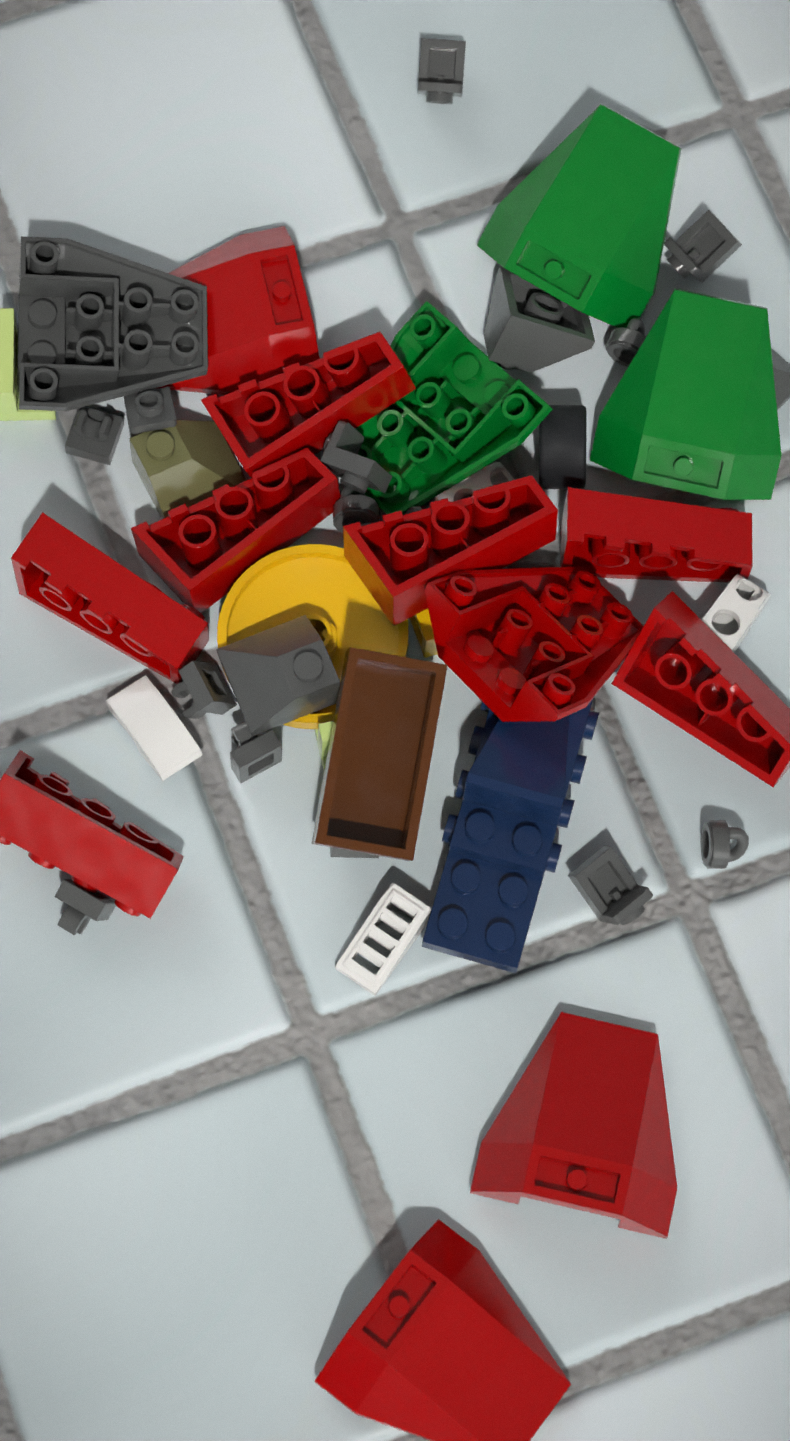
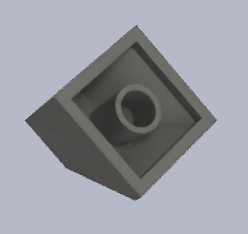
M499 268L496 274L484 331V339L490 361L495 362L504 369L513 370L516 368L532 373L592 349L595 338L589 315L576 310L505 268Z
M306 615L216 649L252 736L337 703L340 680L321 637Z

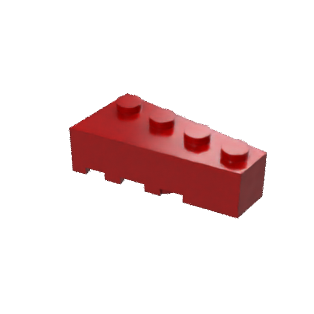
M379 331L324 352L321 359L302 366L299 362L282 368L283 373L260 382H257L256 379L238 385L239 390L221 397L214 394L201 399L241 465L252 478L253 472L305 448H308L316 455L323 450L327 437L334 431L339 420L348 422L354 428H357L415 390L416 387L403 364Z
M305 448L253 472L251 479L233 487L226 484L213 490V496L189 507L186 504L169 510L168 517L150 525L145 521L132 527L131 531L139 556L184 604L190 605L200 613H203L224 597L237 579L251 565L273 552L289 547L332 514L335 502L340 499L338 480L308 448Z
M530 475L475 490L473 495L468 498L449 502L448 498L430 502L429 508L405 515L402 514V511L382 515L383 521L361 526L360 522L343 526L344 557L389 621L395 626L428 608L424 591L428 582L460 570L502 569L555 541L558 509L535 478Z
M568 487L560 528V567L583 566L597 578L730 583L739 574L748 580L753 566L752 513L739 512L734 508H711Z
M43 512L11 557L20 595L176 684L181 683L183 680L179 670L191 661H196L209 641L208 623L205 621L203 614L187 604H179L155 585L146 582Z
M673 591L670 592L654 607L611 684L774 787L790 768V708Z
M20 750L0 780V843L4 845L14 843L28 851L29 858L38 865L48 869L57 867L72 875V881L80 888L92 893H96L99 890L115 899V905L122 911L132 916H140L142 914L151 919L178 872L184 856L132 822H125L121 827L114 822L116 816L108 806L95 798L78 799L68 787L70 783L68 780L55 772H51L49 776L38 773L30 767L34 758Z

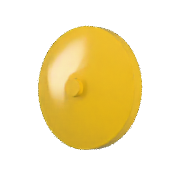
M296 545L263 557L251 565L233 584L219 614L217 626L218 648L306 615L321 637L340 681L345 653L350 647L407 657L409 645L408 620L393 626L344 557V548L332 545ZM336 704L283 725L300 729H318V724L334 720Z

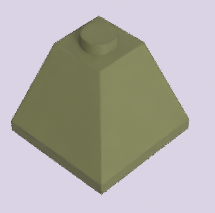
M177 420L175 427L143 432L129 438L132 462L161 519L168 517V511L180 505L186 504L189 507L213 496L212 491L226 484L233 487L246 481L224 436L214 421Z

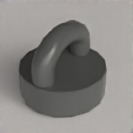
M632 318L627 328H616L612 331L606 344V350L614 361L626 367L629 366L646 338L643 321L640 318Z
M346 486L343 487L340 499L333 506V525L338 531L343 533V526L360 522V524L379 522V505L374 499Z
M708 820L704 823L701 833V856L703 864L708 869H725L729 862L738 860L744 855L749 845V837L743 829L728 827L725 820ZM730 839H736L735 847L730 849Z

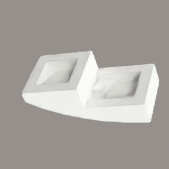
M146 675L106 700L110 712L132 737L139 753L162 781L203 755L189 731Z

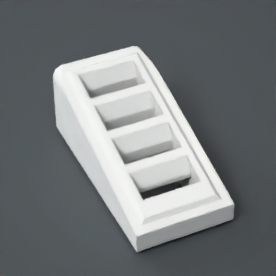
M391 883L335 965V969L376 996L427 925L432 909L397 884ZM395 906L413 920L409 924L391 912L390 909ZM382 921L402 934L399 941L378 928ZM371 938L391 951V953L386 958L368 946L366 942ZM358 953L380 968L376 975L354 961Z

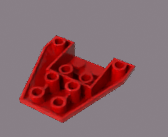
M285 226L239 235L169 272V274L207 287L208 372L207 375L157 387V389L169 387L170 390L226 395L239 390L238 385L256 379L257 382L283 373L282 368L299 362L302 366L320 359L315 327L295 245Z
M583 566L460 570L428 582L424 589L438 657L448 665L502 722L557 721L586 708L628 655L643 628V625L633 616L632 612L621 604L601 585L598 578L589 573Z
M561 1012L482 1140L470 1193L514 1204H519L520 1198L525 1197L619 1219L618 1228L667 1239L677 1193V1180L658 1034Z
M439 1219L401 1260L346 1332L314 1381V1383L354 1414L429 1441H530L571 1386L570 1381L479 1249Z

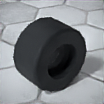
M550 405L553 410L539 424V485L542 489H568V487L583 489L586 485V407L584 405Z

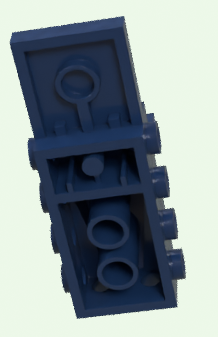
M592 701L586 708L557 721L502 722L482 702L480 710L487 711L488 716L484 728L475 725L468 753L476 755L471 769L469 771L462 769L455 793L456 798L463 799L459 815L449 814L442 842L450 844L449 852L422 941V947L517 973L545 871L555 873L562 845L554 843L558 826L567 828L575 800L566 798L570 782L580 784L587 756L578 754L582 738L592 740L599 712L590 710Z

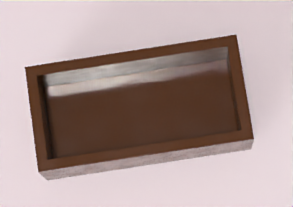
M353 647L346 651L311 844L413 861L448 665Z

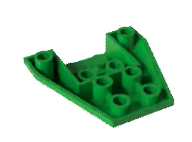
M601 104L497 205L477 246L506 270L576 310L617 328H627L632 318H642L655 294L682 148Z
M675 288L599 415L590 461L631 480L723 500H771L782 452L768 309L766 307Z
M426 301L395 335L390 345L406 369L416 389L355 428L364 436L363 444L357 455L376 461L392 476L385 493L367 488L364 494L374 499L378 503L379 508L386 514L402 511L404 515L410 507L424 505L437 495L521 445L553 409L519 379L516 381L495 362L490 361L488 356L471 343L456 325Z

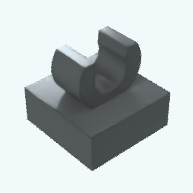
M87 407L78 408L65 443L66 454L110 465L124 427L123 417Z
M191 661L179 670L184 682L178 683L171 693L173 697L185 698L189 694L193 698L191 707L182 712L184 718L199 719L206 712L223 715L237 705L217 665Z
M246 721L231 728L234 735L231 738L237 748L230 752L231 769L240 784L282 761V745L273 730L258 737L257 735H251Z
M64 879L54 896L69 905L57 925L73 935L76 933L82 934L91 918L95 921L108 920L116 907L114 901L98 891L96 893L86 891L77 886L72 879Z

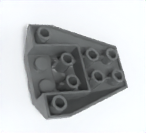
M21 236L17 359L19 409L69 411L207 375L206 286L70 239Z

